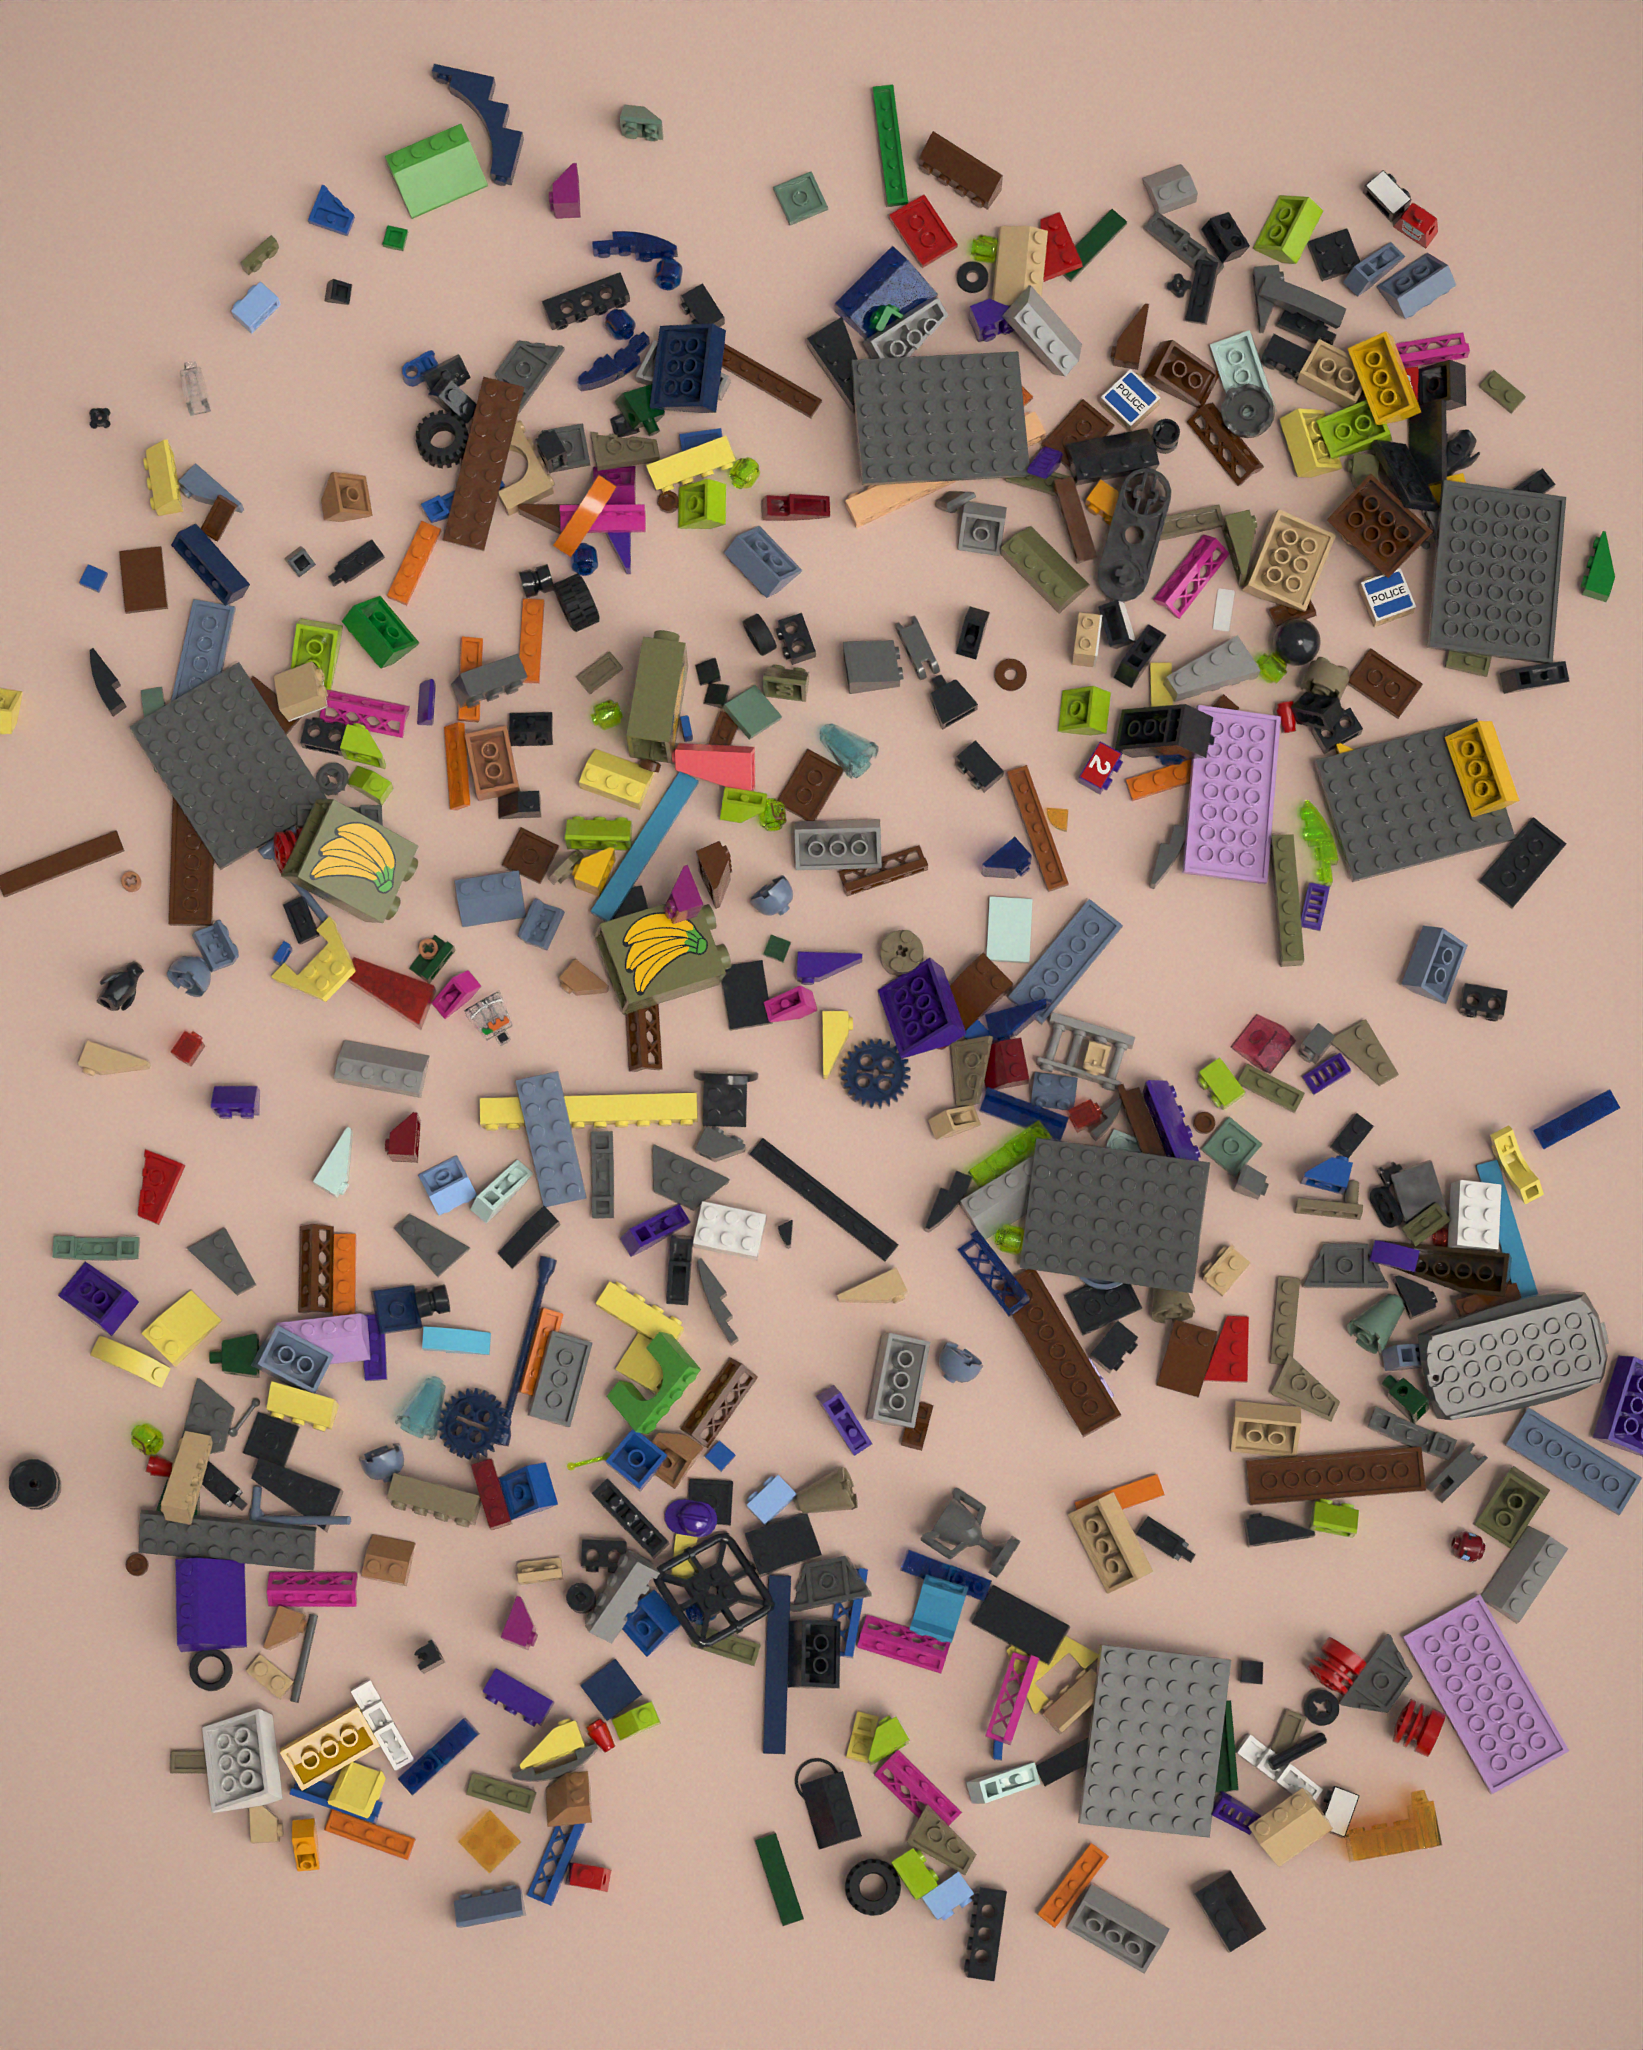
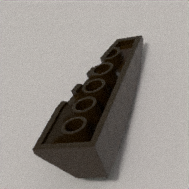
M1383 1241L1420 1251L1415 1272L1395 1267L1391 1268L1460 1293L1505 1297L1512 1262L1510 1253L1421 1244L1415 1246L1411 1243Z

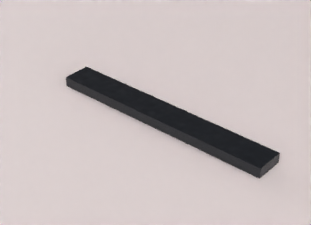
M764 1138L761 1139L749 1154V1156L884 1262L888 1260L899 1246V1244Z

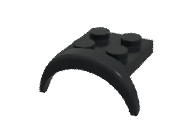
M695 1071L694 1077L704 1081L703 1126L746 1127L747 1082L757 1080L758 1073Z

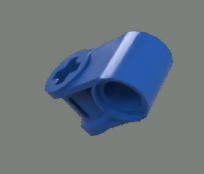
M433 350L423 353L403 366L402 374L406 385L414 387L424 382L425 380L421 373L438 365ZM415 371L417 372V375L414 377L407 376V373Z

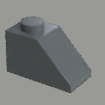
M1244 1164L1234 1192L1258 1200L1260 1195L1265 1196L1269 1185L1265 1182L1267 1176Z

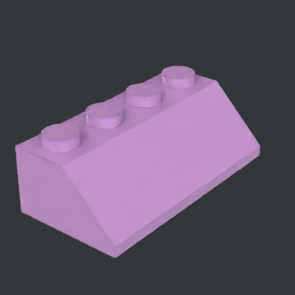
M361 1313L276 1323V1325L333 1354L334 1356L330 1364L370 1360L368 1318Z

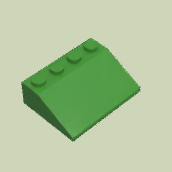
M458 124L385 156L387 166L412 219L488 186L462 124Z

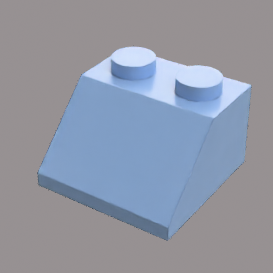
M457 1155L418 1175L439 1216L477 1197Z

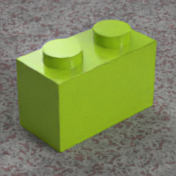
M1220 1057L1198 1073L1199 1079L1197 1081L1203 1090L1207 1089L1212 1095L1210 1099L1217 1108L1220 1106L1222 1110H1225L1245 1095V1090Z

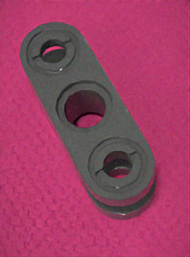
M914 615L910 617L912 625L903 628L898 622L895 623V627L918 678L923 680L927 676L921 662L927 660L933 674L939 673L940 668Z
M1473 1442L1426 1487L1430 1492L1439 1484L1444 1487L1445 1491L1437 1498L1441 1503L1488 1459L1484 1455L1477 1460L1470 1453L1475 1446Z

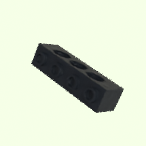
M620 272L542 301L551 329L562 330L567 328L568 324L574 322L581 323L595 314L597 316L603 315L614 307L622 308L630 302V295ZM604 293H610L612 295L609 299H603L601 297ZM590 300L592 304L590 306H583L582 302ZM566 307L573 309L568 314L563 313L562 310Z
M608 1478L592 1493L593 1497L653 1559L670 1544Z
M980 1887L979 1892L975 1891L973 1905H977L976 1914H972L970 1927L974 1928L973 1937L969 1936L967 1950H971L970 1959H965L964 1972L968 1973L967 1978L995 1981L1007 1891ZM985 1905H990L994 1908L993 1917L985 1918L982 1915V1908ZM985 1927L991 1931V1938L989 1940L983 1941L979 1938L978 1933L981 1928ZM984 1950L987 1952L988 1960L985 1963L977 1962L975 1958L977 1951Z

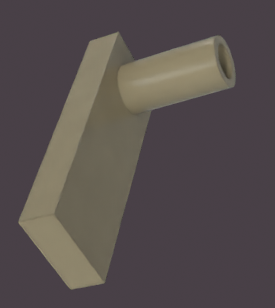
M1354 1180L1348 1181L1345 1203L1298 1198L1295 1213L1360 1220L1363 1213V1205L1358 1204L1359 1182Z

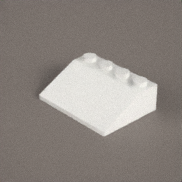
M257 1709L202 1727L211 1812L217 1813L262 1806L283 1799L272 1714Z

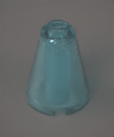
M826 724L820 730V741L851 779L852 776L858 778L864 774L872 765L869 762L872 756L876 758L879 748L877 744L836 724Z
M435 1376L426 1378L395 1420L396 1425L400 1422L402 1424L400 1428L405 1432L418 1438H423L424 1435L430 1436L428 1440H434L438 1433L446 1389L443 1380Z

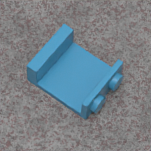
M926 1575L909 1630L921 1636L928 1635L934 1637L940 1642L952 1643L968 1587Z

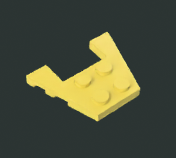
M330 916L316 929L328 942L316 957L298 975L286 963H283L271 976L279 983L286 984L293 989H298L324 1002H327L356 971L349 953L344 947L341 934L336 928V922Z
M1065 1636L1049 1666L1038 1661L1027 1694V1699L1033 1713L1036 1715L1050 1702L1035 1683L1069 1653L1083 1669H1086L1099 1655ZM1013 1646L1006 1650L1010 1660L1013 1652L1030 1658V1655ZM1015 1659L1013 1667L1017 1675L1026 1671L1028 1663ZM1024 1675L1021 1676V1677H1019L1021 1683H1022V1680H1023Z

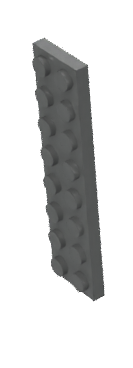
M141 1510L139 1553L186 1558L235 1560L238 1563L314 1570L317 1527L194 1515L191 1525L165 1520L164 1514L161 1511Z

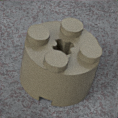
M1318 657L1317 660L1310 663L1300 688L1301 690L1305 688L1310 693L1338 698L1340 701L1350 679L1348 676L1349 670L1344 666L1330 663L1324 657Z
M898 930L890 933L881 945L880 959L883 968L888 973L898 977L911 972L923 961L924 949L922 942L910 930ZM898 951L906 952L905 957L898 955Z

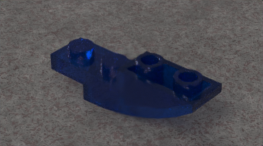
M615 231L612 232L613 240L592 241L594 257L598 256L599 258H608L610 255L618 254L619 256H629L631 253H635L636 261L651 262L653 259L672 260L674 257H678L677 245L646 233Z
M644 331L640 335H634L625 349L621 348L615 353L614 359L608 354L603 358L599 357L588 372L584 371L578 377V389L581 392L597 389L611 384L630 373L641 364L638 354L650 344L649 336Z
M1609 1089L1533 1131L1542 1148L1546 1149L1620 1109V1106Z
M911 1550L906 1551L900 1571L923 1581L925 1576L929 1575L968 1587L966 1596L980 1601H985L992 1580Z
M466 1717L463 1718L438 1743L405 1771L398 1780L411 1795H414L460 1755L480 1733Z

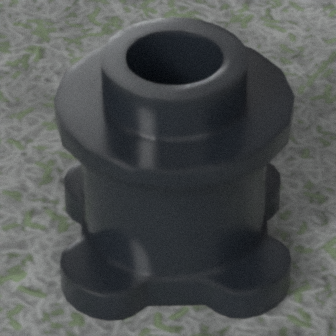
M1392 1162L1390 1166L1384 1169L1382 1167L1378 1168L1377 1173L1383 1185L1390 1188L1392 1181L1389 1174L1403 1168L1400 1164L1396 1165L1395 1162Z

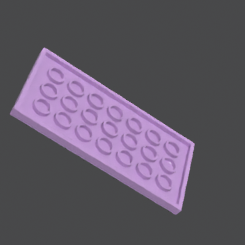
M1198 705L1196 707L1197 710L1213 717L1210 735L1215 737L1214 745L1208 746L1207 757L1192 759L1182 873L1266 884L1268 882L1281 716Z
M1481 1595L1472 1598L1402 1637L1491 1794L1569 1752Z

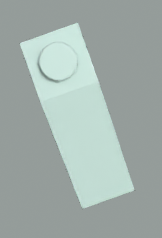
M348 1126L313 1181L317 1187L336 1198L340 1194L343 1195L349 1186L347 1182L350 1172L353 1131Z
M517 1159L476 1197L470 1210L487 1224L532 1177L533 1172Z
M1035 1762L988 1774L966 1783L972 1804L988 1803L1039 1785L1040 1780Z

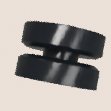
M28 1459L19 1463L13 1469L9 1477V1490L12 1497L22 1506L31 1510H43L57 1501L61 1493V1479L58 1472L46 1462L39 1459ZM37 1480V1487L32 1488V1485H35V1481Z

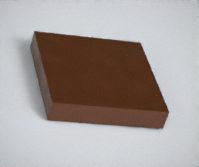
M521 827L502 866L511 871H519L521 876L541 884L559 849V845Z

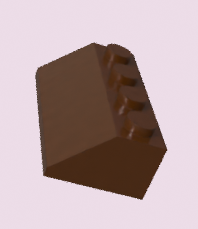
M933 131L919 157L920 169L928 175L932 174L937 177L941 184L954 188L955 192L960 196H967L977 207H984L988 210L1002 191L1003 175Z
M720 841L696 851L698 871L716 909L721 906L731 880L730 873L733 872L729 850L726 845L722 846Z

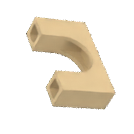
M521 420L516 421L509 451L521 454L528 462V469L520 481L498 493L499 499L509 516L519 511L518 505L534 504L554 494L552 486L555 483L550 474H545L543 470L545 464L540 456L536 457L534 453L536 448L531 438L527 439L525 437L526 429Z

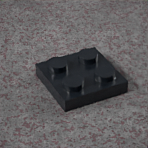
M1348 228L1308 241L1309 250L1322 281L1349 273L1354 266L1360 263Z

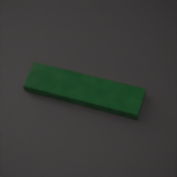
M1111 209L1075 246L1083 267L1063 274V276L1072 282L1127 225V221L1115 210Z
M776 1833L755 1840L782 1925L786 1926L803 1920L804 1917Z

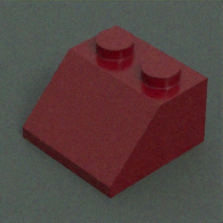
M1021 1037L999 1041L991 1045L984 1079L986 1092L1029 1084V1074Z
M417 1112L410 1114L390 1132L389 1139L385 1140V1152H387L392 1162L418 1163L421 1119Z

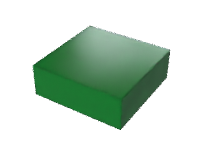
M388 225L383 247L404 251L408 230Z

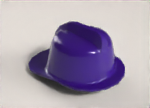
M681 1499L672 1502L667 1507L665 1522L667 1527L677 1534L705 1537L715 1529L717 1515L715 1510L706 1503Z

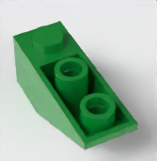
M1602 531L1600 537H1595L1592 547L1596 549L1595 554L1589 557L1586 568L1590 570L1588 576H1583L1580 587L1584 588L1582 595L1607 602L1615 580V573L1606 531Z

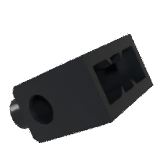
M938 675L931 680L936 690L930 693V700L942 730L978 710L977 702L958 680L955 679L947 683L942 675Z

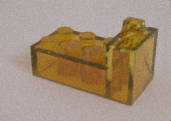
M1425 1790L1411 1792V1805L1407 1806L1409 1819L1395 1821L1391 1827H1387V1823L1371 1826L1372 1830L1365 1831V1827L1349 1830L1350 1834L1345 1836L1349 1862L1442 1846L1434 1801H1428Z

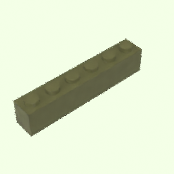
M1294 834L1275 835L1271 838L1270 847L1281 967L1302 966L1304 962Z

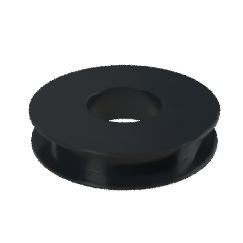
M975 261L963 264L957 272L959 287L968 293L982 291L988 283L987 269L981 263ZM973 272L979 278L976 282H970L967 280V275Z

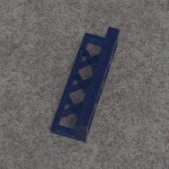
M987 1087L979 1110L981 1113L1061 1141L1069 1117Z
M975 1230L970 1234L971 1240L960 1247L958 1252L1009 1317L1030 1302L1029 1296L981 1233ZM975 1245L979 1250L978 1258L968 1257L965 1251ZM980 1263L991 1265V1275L983 1274L979 1271ZM993 1279L1002 1280L1005 1283L1003 1291L992 1288ZM1013 1296L1019 1302L1009 1309L1005 1304V1297Z

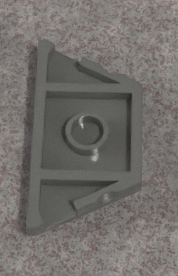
M519 340L496 371L495 376L497 380L525 387L519 413L564 352L565 348L562 345L556 347L545 345V343L533 344L529 341Z
M655 1144L653 1146L654 1193L694 1211L702 1204V1201L712 1197L715 1192L724 1185L726 1186L730 1181L729 1178Z
M1324 1244L1304 1283V1288L1388 1289L1389 1284L1385 1280L1379 1265L1369 1261L1371 1249L1368 1244Z
M198 1378L182 1438L185 1431L209 1435L213 1442L210 1454L224 1452L235 1408Z
M840 1556L804 1564L801 1573L802 1578L796 1589L798 1593L794 1604H791L790 1610L792 1612L804 1611L870 1597L872 1593L849 1557Z
M1387 1634L1362 1672L1339 1702L1341 1706L1388 1713L1413 1676L1394 1644L1391 1635Z

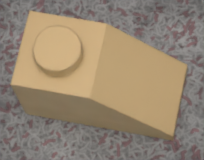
M974 1105L945 1110L928 1120L936 1140L949 1138L981 1125Z
M264 1805L249 1807L251 1843L280 1842V1837L284 1835L283 1823H279V1819Z

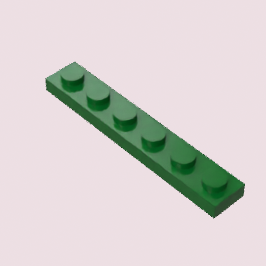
M894 85L873 87L887 207L907 205L908 195Z

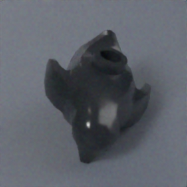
M1468 429L1459 430L1447 442V477L1452 476L1458 470L1471 466L1480 455V452H1477L1471 457L1477 440Z
M133 961L118 970L107 973L100 981V985L104 984L98 996L97 1003L111 1011H118L121 1005L122 1011L129 1008L135 999L138 978L144 972L142 966L138 962Z

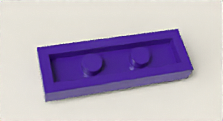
M365 1315L368 1318L370 1360L364 1361L365 1381L387 1380L386 1335H379L375 1315Z

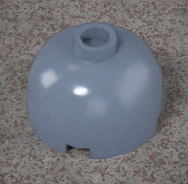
M784 875L773 879L774 883L768 886L766 884L751 897L750 902L760 913L768 916L778 913L781 916L790 909L788 905L793 899V890Z
M182 956L178 958L167 972L169 981L176 988L179 989L182 986L188 989L185 993L193 997H201L210 985V970L206 965V961L198 956Z
M947 1342L939 1356L940 1369L945 1373L943 1377L951 1383H955V1381L963 1383L973 1380L983 1368L981 1360L967 1349L963 1351L957 1349L958 1344Z
M400 1443L393 1444L394 1448L388 1449L387 1445L364 1454L366 1459L360 1457L359 1461L365 1474L374 1480L383 1479L384 1483L392 1481L393 1474L399 1473L404 1466V1455Z

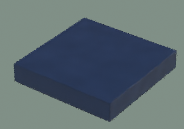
M414 1285L371 1292L379 1335L422 1328Z
M616 1659L580 1685L606 1721H609L643 1695Z

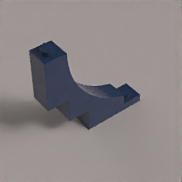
M434 64L432 69L433 79L442 84L450 83L451 94L466 103L478 115L489 134L493 151L490 172L491 180L500 186L512 185L524 137L523 132L506 128L510 114L509 105L492 101L496 86L495 78Z

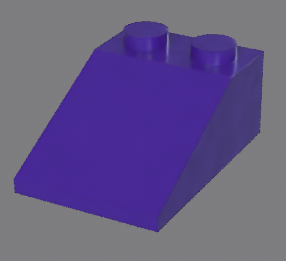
M86 1261L58 1295L111 1336L139 1303L128 1290Z

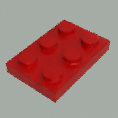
M925 194L889 215V219L922 268L958 247L957 242Z

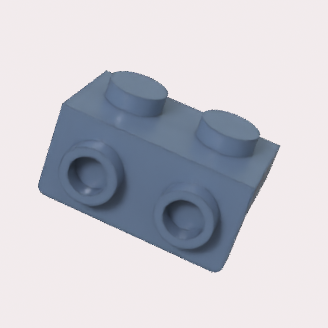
M535 898L528 909V914L523 924L520 926L518 937L526 944L548 950L565 912L560 908L544 904Z
M221 920L215 921L212 926L196 931L192 935L210 972L233 965L239 957L238 948L232 943L229 931L222 924Z
M1035 1072L1031 1105L1073 1111L1078 1078Z

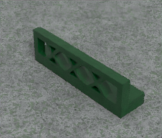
M1226 1700L1215 1793L1239 1790L1231 1700Z

